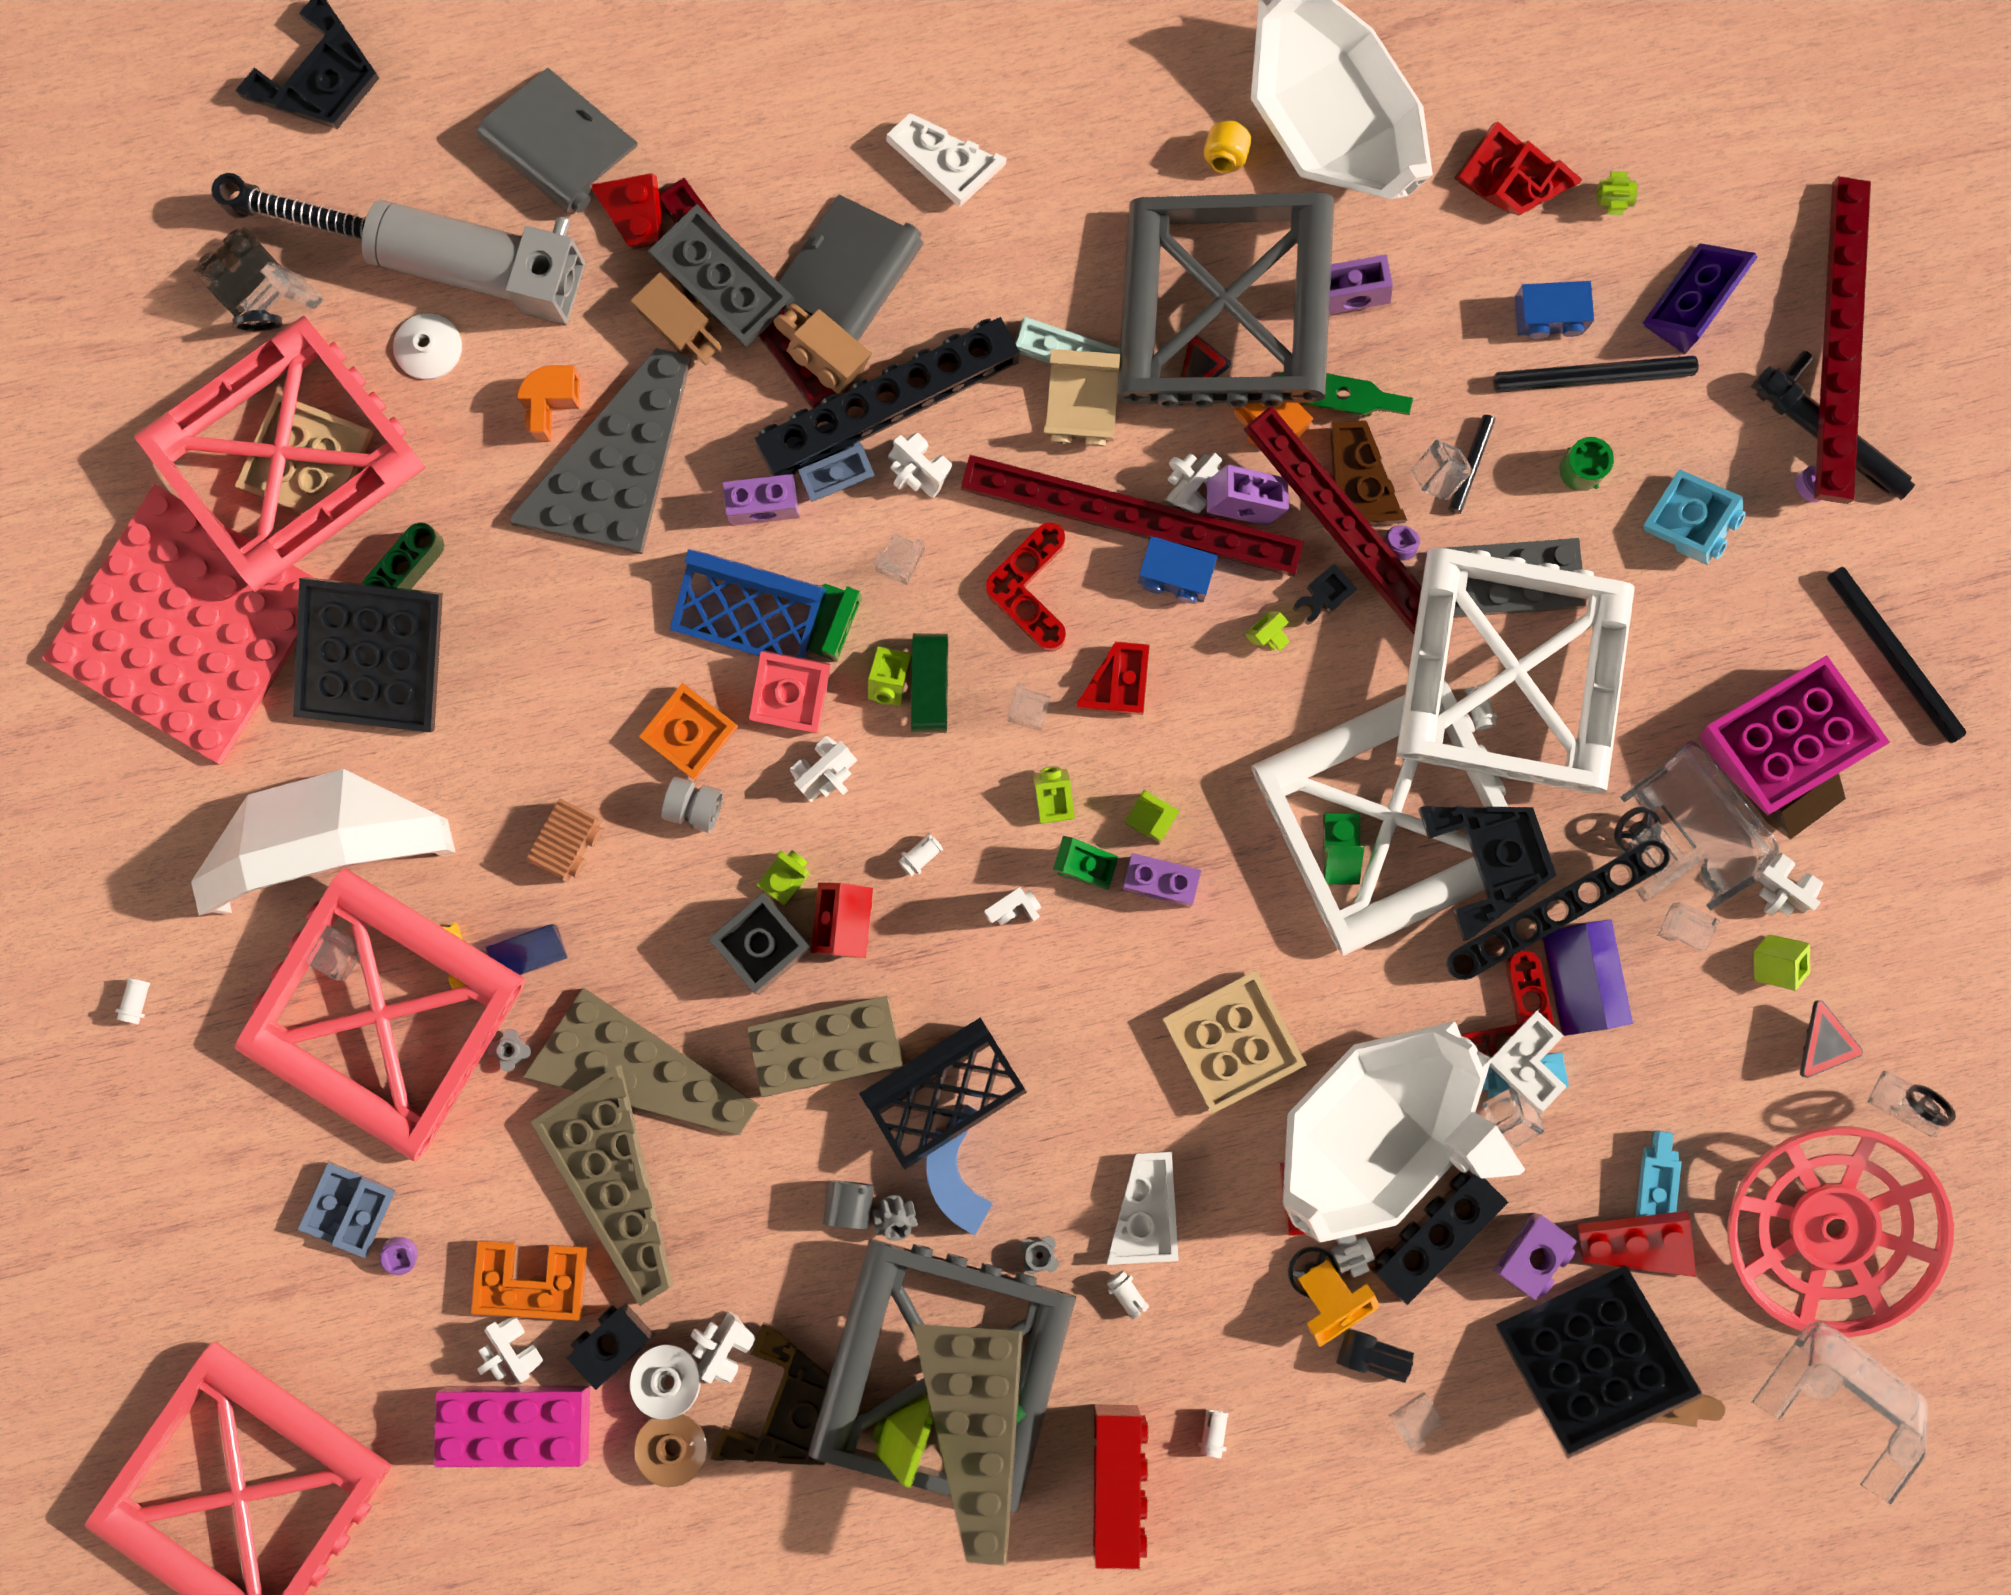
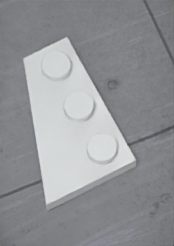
M911 113L887 134L886 142L959 207L1006 165V157L997 153L993 156L979 149L978 144L969 140L965 143L948 135L947 130Z

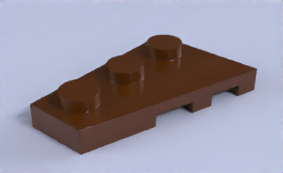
M1367 420L1332 422L1330 431L1333 480L1371 525L1405 523L1407 518L1403 509L1399 506L1394 486L1391 480L1388 479L1383 467L1382 457Z

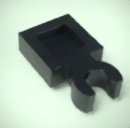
M1333 564L1306 588L1312 596L1298 599L1293 606V610L1297 611L1301 606L1310 607L1312 615L1305 620V623L1307 625L1312 624L1319 616L1322 607L1330 614L1355 593L1357 588Z

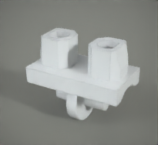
M914 433L906 439L900 435L893 441L894 447L888 455V459L893 462L890 469L898 475L894 481V486L899 490L907 484L915 491L921 488L933 499L940 492L943 482L950 472L951 462L943 455L936 456L931 462L923 456L929 445L919 433Z
M1191 453L1184 460L1173 457L1169 461V465L1174 472L1169 476L1168 481L1174 486L1177 484V486L1164 500L1171 507L1180 506L1183 510L1199 514L1205 507L1207 500L1196 490L1202 483L1207 486V480L1222 469L1219 466L1222 459L1216 453H1213L1211 456L1203 454L1198 461Z
M825 736L815 747L816 752L822 757L817 763L811 766L805 759H802L790 768L796 780L794 784L810 802H813L821 793L827 797L835 789L844 795L848 790L842 782L851 775L848 769L858 761L842 741L837 743L828 736Z
M1782 853L1776 854L1766 865L1756 867L1751 874L1754 879L1766 886L1760 891L1759 896L1767 901L1764 912L1770 916L1774 915L1778 910L1789 916L1794 911V907L1802 913L1809 909L1815 911L1821 903L1816 897L1822 888L1823 882L1809 873H1804L1796 884L1792 882L1787 876L1795 866V863Z
M729 1311L720 1326L710 1321L705 1332L694 1329L690 1336L698 1342L692 1354L701 1359L698 1364L699 1371L702 1374L701 1379L710 1384L713 1379L730 1384L739 1367L737 1362L727 1358L730 1349L734 1347L747 1353L756 1340L754 1333L743 1325L737 1315Z
M512 1317L498 1325L496 1322H493L485 1328L484 1332L498 1352V1355L495 1356L488 1345L479 1350L480 1355L486 1362L477 1369L480 1375L491 1370L496 1380L499 1381L507 1375L500 1365V1362L503 1361L518 1385L530 1377L529 1373L543 1359L534 1345H531L518 1355L513 1351L509 1343L525 1333L518 1319Z

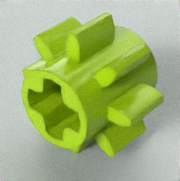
M1611 171L1610 177L1599 181L1597 205L1604 206V209H1607L1606 215H1623L1624 210H1627L1628 207H1634L1637 199V182L1630 180V177H1627L1626 171Z

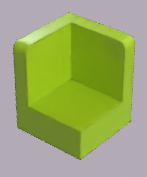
M1143 789L1127 816L1125 823L1160 844L1180 811Z
M1769 934L1753 951L1754 979L1757 982L1796 991L1810 974V943Z

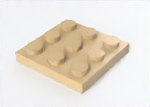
M275 394L254 443L274 444L282 395ZM297 401L288 446L365 454L374 432L369 428ZM248 456L235 487L243 492L264 499L271 458ZM286 460L278 505L302 514L355 476L359 467Z
M1257 970L1162 1018L1211 1114L1306 1066L1298 1047Z

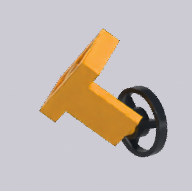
M1306 1247L1299 1250L1290 1260L1288 1278L1291 1285L1299 1294L1311 1298L1321 1313L1306 1323L1319 1347L1380 1308L1377 1298L1368 1284L1353 1293L1350 1292L1339 1276V1270L1333 1256L1320 1247ZM1311 1251L1320 1252L1316 1262L1307 1263L1303 1270H1293L1294 1264L1300 1256ZM1326 1255L1329 1257L1332 1264L1329 1262V1260L1325 1261ZM1293 1277H1300L1298 1281L1306 1292L1297 1287Z

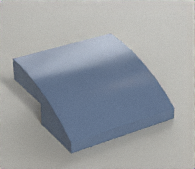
M829 422L817 427L816 430L821 433H828L832 431L834 425ZM793 437L786 441L787 446L792 449L800 447L803 443V440L799 437ZM860 441L828 458L798 470L811 503L875 477Z
M328 1161L298 1230L331 1242V1246L366 1258L395 1190Z

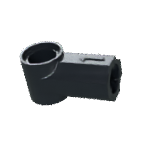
M1349 1328L1345 1331L1336 1363L1358 1372L1367 1374L1369 1371L1398 1382L1406 1383L1413 1366L1414 1353L1378 1341L1377 1337Z

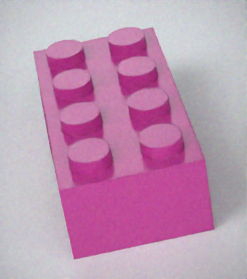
M446 1386L436 1392L434 1467H581L589 1460L590 1386Z

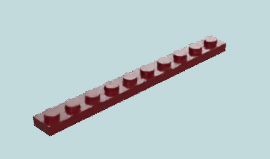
M1838 176L1832 182L1814 499L1849 504L1854 500L1871 181Z
M969 455L961 484V491L1149 540L1153 536L1218 555L1222 559L1292 577L1296 574L1304 541L974 455Z

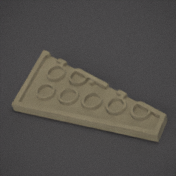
M586 988L582 989L523 1076L524 1078L578 1091L613 1067L621 1064L632 1107L735 1135H741L760 1106Z
M620 1064L530 1122L637 1303L641 1306L672 1287L673 1281L624 1074Z
M912 1324L966 1562L1007 1565L1023 1332Z

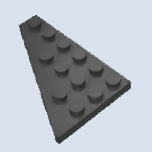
M656 348L511 517V524L643 554L691 363L690 355Z

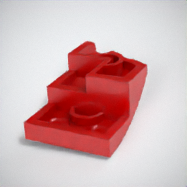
M1498 121L1490 126L1454 177L1464 187L1484 200L1517 216L1580 184L1583 180L1561 160L1553 162L1530 141L1522 142Z

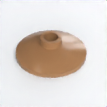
M684 1414L665 1420L651 1418L641 1428L635 1441L634 1455L636 1464L644 1477L658 1486L678 1487L684 1485L697 1476L705 1463L707 1441L704 1432L692 1418ZM670 1441L676 1442L679 1445L678 1453L672 1454L668 1452L667 1443Z

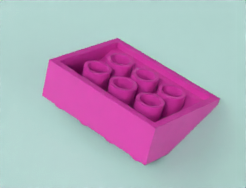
M1827 655L1707 725L1698 737L1716 764L1767 816L1890 743Z

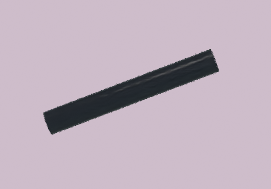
M1484 414L1480 421L1448 508L1453 513L1461 514L1496 421V418L1491 415Z

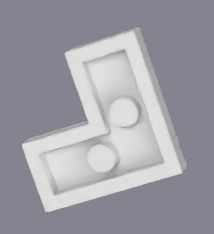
M1535 1011L1491 1057L1489 1066L1540 1114L1567 1086L1540 1062L1564 1035L1538 1011Z

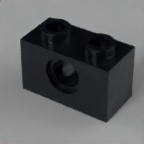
M627 1303L618 1309L612 1305L597 1319L601 1325L592 1334L586 1330L570 1345L574 1351L567 1359L595 1390L601 1387L655 1336ZM604 1334H609L615 1338L617 1348L614 1353L603 1350L601 1338Z

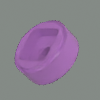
M1809 466L1796 476L1795 485L1797 491L1805 500L1815 503L1820 501L1814 499L1816 466Z
M1403 525L1390 528L1384 539L1385 543L1400 560H1409L1414 557L1420 545L1418 534L1412 528Z
M391 1238L382 1247L379 1257L380 1264L388 1273L394 1275L406 1274L415 1266L418 1250L416 1245L408 1238Z

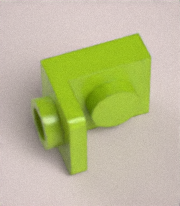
M883 647L877 648L868 678L869 700L883 705L901 706L912 653Z
M1051 766L1041 769L1039 773H1034L1033 781L1040 824L1075 819L1071 782L1067 769Z
M780 850L776 855L778 858L757 884L758 887L785 907L811 875L804 868L808 862L793 850L788 855Z

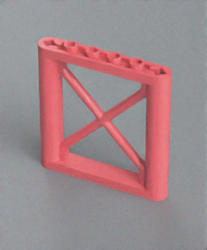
M305 315L133 436L254 592H257L425 469L423 463L402 438L406 431L394 416L389 420L385 417L382 411L386 409V406L374 391L369 395L365 392L362 386L366 384V381L354 366L349 370L345 367L342 361L347 358L334 341L328 345ZM320 358L386 440L387 443L372 454L288 446L302 370L316 359ZM287 371L274 444L195 437ZM189 450L271 458L257 537L241 549L174 464L176 459ZM286 460L364 467L362 471L272 535Z
M344 868L334 877L320 902H315L306 915L308 922L302 932L296 933L288 945L289 954L284 962H280L274 968L270 975V980L272 981L266 992L261 993L252 1005V1011L254 1012L235 1044V1050L416 1162L429 1147L522 991L526 979L352 871ZM340 916L352 925L371 1010L287 1030L276 1022ZM367 924L467 986L386 1006ZM475 999L486 1006V1009L422 1114L409 1105L389 1020ZM375 1023L394 1106L294 1043Z
M214 1342L194 1364L88 1518L85 1528L180 1595H265L261 1589L248 1502L336 1484L350 1495L282 1594L306 1595L311 1586L318 1587L330 1570L326 1564L332 1555L338 1556L350 1541L351 1537L347 1533L354 1523L359 1525L371 1510L372 1506L368 1502L388 1474L392 1464L218 1342ZM204 1391L217 1401L230 1490L146 1508L141 1507L130 1499L131 1495ZM232 1401L331 1470L246 1487ZM233 1505L246 1592L148 1522Z

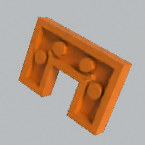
M477 1241L471 1314L581 1320L587 1256L586 1246L549 1245L546 1280L513 1278L516 1242Z

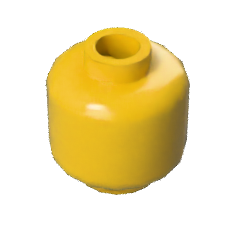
M1236 121L1216 123L1211 127L1204 146L1206 162L1214 171L1223 174L1239 170L1247 160L1251 146V135L1245 127Z

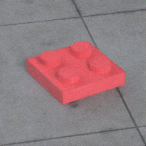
M761 651L749 720L818 733L831 664Z

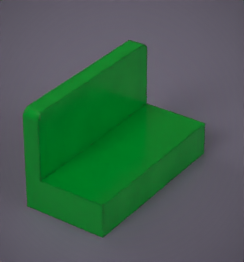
M823 584L822 587H826L827 590L824 601H821L808 651L838 662L862 596L860 591L848 586L845 590L828 584Z

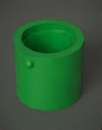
M1585 437L1578 440L1572 447L1567 448V453L1559 465L1560 476L1569 488L1577 491H1587L1592 488L1598 489L1599 482L1612 470L1614 453L1610 445L1604 440L1597 437Z

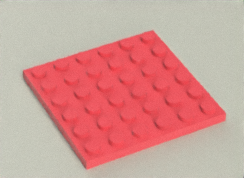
M154 484L42 659L212 761L222 764L296 647L299 578L314 577L292 565L257 592H254L180 498ZM222 524L240 549L251 541Z

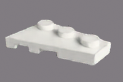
M1172 1152L1135 1153L1106 1264L1179 1261Z

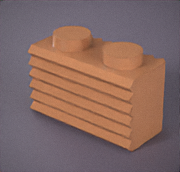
M559 798L540 835L533 844V848L526 857V861L564 881L569 882L571 876L577 878L585 865L586 860L582 856L588 845L591 847L595 846L602 834L603 829L599 827L602 820Z

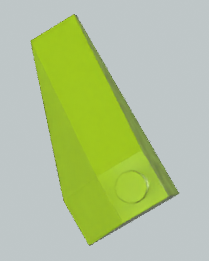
M928 1393L887 1416L886 1421L880 1420L877 1422L871 1439L878 1442L875 1454L901 1484L909 1488L912 1485L934 1420Z

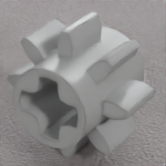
M888 1196L880 1201L879 1209L872 1210L876 1234L882 1235L885 1233L886 1238L892 1241L906 1238L911 1233V1227L918 1225L913 1202L905 1203L904 1199L900 1196Z
M1365 1235L1337 1238L1338 1245L1330 1248L1339 1272L1342 1274L1349 1271L1354 1278L1370 1272L1366 1263L1375 1259Z

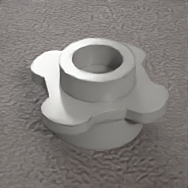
M507 1029L501 1039L497 1042H491L488 1046V1053L498 1059L500 1068L506 1072L514 1070L515 1064L528 1058L531 1054L529 1045H526L518 1038L519 1034L514 1029ZM508 1047L512 1048V1053L510 1054L506 1052Z
M1045 1236L1042 1240L1038 1241L1025 1239L1022 1242L1021 1250L1025 1253L1026 1260L1023 1268L1027 1274L1033 1275L1037 1271L1044 1270L1053 1272L1057 1269L1059 1263L1054 1257L1053 1250L1056 1242L1052 1237ZM1038 1252L1043 1253V1257L1041 1259H1038L1036 1257V1254Z

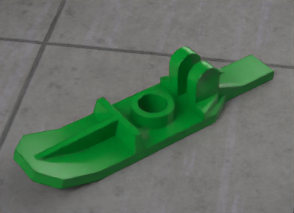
M1283 372L1278 377H1283ZM1326 373L1325 398L1318 402L1300 404L1362 416H1371L1374 411L1393 412L1410 416L1413 398L1382 392L1371 381ZM1340 391H1347L1350 396L1345 400H1341L1337 397Z

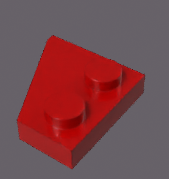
M649 173L591 184L594 194L628 247L637 249L654 246L664 236L656 175Z
M1115 641L1084 693L1078 699L1076 709L1143 715L1150 645Z

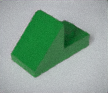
M1325 813L1323 815L1324 879L1327 884L1359 885L1364 856V846H1360V814Z
M1063 836L1053 870L1057 871L1059 876L1109 890L1118 856L1075 838Z

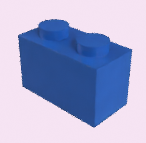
M1591 281L1522 284L1515 295L1518 335H1529V338L1540 339L1549 336L1551 333H1563L1565 337H1575L1586 332L1594 322Z
M1151 536L1137 583L1143 584V589L1152 593L1163 594V591L1177 594L1176 598L1186 603L1196 604L1197 600L1204 602L1218 555Z

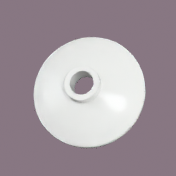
M424 313L409 318L401 325L394 338L393 351L398 365L408 375L421 380H433L446 375L456 366L461 355L462 342L458 330L448 319L438 314ZM429 338L430 341L426 347H419V342L422 339Z
M660 1345L646 1351L635 1363L630 1376V1392L636 1406L647 1416L663 1420L672 1419L685 1413L695 1402L701 1384L700 1371L695 1359L686 1350L673 1345ZM668 1376H672L674 1378V1386L668 1390L665 1388L664 1381Z

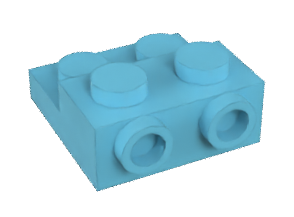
M1679 469L1644 523V531L1675 545L1677 552L1708 565L1712 557L1719 559L1722 556L1728 542L1724 538L1729 530L1736 531L1741 526L1746 514L1745 511H1742L1743 498Z

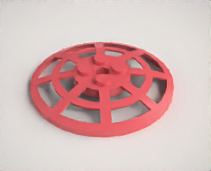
M1828 1126L1808 1130L1787 1138L1768 1150L1753 1164L1742 1179L1732 1200L1728 1217L1727 1241L1731 1261L1741 1283L1753 1300L1769 1315L1783 1324L1807 1334L1823 1337L1850 1338L1872 1334L1891 1327L1911 1315L1927 1301L1939 1285L1949 1265L1954 1244V1221L1951 1204L1942 1183L1931 1167L1911 1148L1895 1138L1875 1130L1854 1126ZM1829 1135L1861 1137L1853 1155L1827 1154L1807 1159L1799 1145L1810 1139ZM1876 1143L1886 1145L1904 1156L1918 1170L1923 1179L1901 1186L1887 1170L1868 1160ZM1786 1151L1793 1167L1775 1181L1767 1192L1765 1199L1745 1196L1748 1187L1759 1172L1775 1157ZM1826 1165H1848L1841 1183L1820 1185L1812 1169ZM1862 1171H1868L1878 1177L1888 1186L1890 1191L1869 1199L1856 1188ZM1799 1176L1807 1192L1800 1197L1795 1206L1776 1202L1782 1190L1794 1178ZM1928 1193L1932 1194L1935 1201L1938 1217V1234L1935 1249L1913 1242L1914 1216L1909 1200ZM1898 1204L1901 1215L1900 1237L1882 1231L1879 1211ZM1740 1210L1759 1213L1758 1237L1763 1255L1745 1266L1741 1257L1737 1238ZM1770 1216L1790 1220L1791 1238L1774 1248L1771 1245L1769 1235ZM1834 1219L1844 1220L1845 1226L1840 1233L1835 1235L1827 1233L1826 1227L1830 1221ZM1878 1246L1894 1250L1893 1255L1885 1266L1871 1276L1863 1262L1875 1252ZM1799 1251L1806 1260L1812 1263L1808 1281H1803L1790 1273L1781 1264V1261ZM1907 1255L1929 1263L1925 1274L1915 1287L1900 1301L1889 1307L1878 1287L1885 1284L1896 1274L1905 1262ZM1772 1268L1775 1274L1787 1285L1804 1293L1800 1315L1790 1312L1772 1301L1759 1289L1753 1279ZM1850 1269L1858 1282L1843 1287L1823 1286L1827 1270L1841 1271ZM1865 1295L1875 1312L1871 1316L1850 1321L1815 1320L1819 1298L1843 1300Z

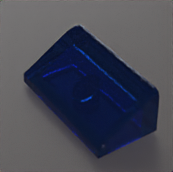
M550 924L486 947L488 956L519 975L568 958L558 926L555 924Z

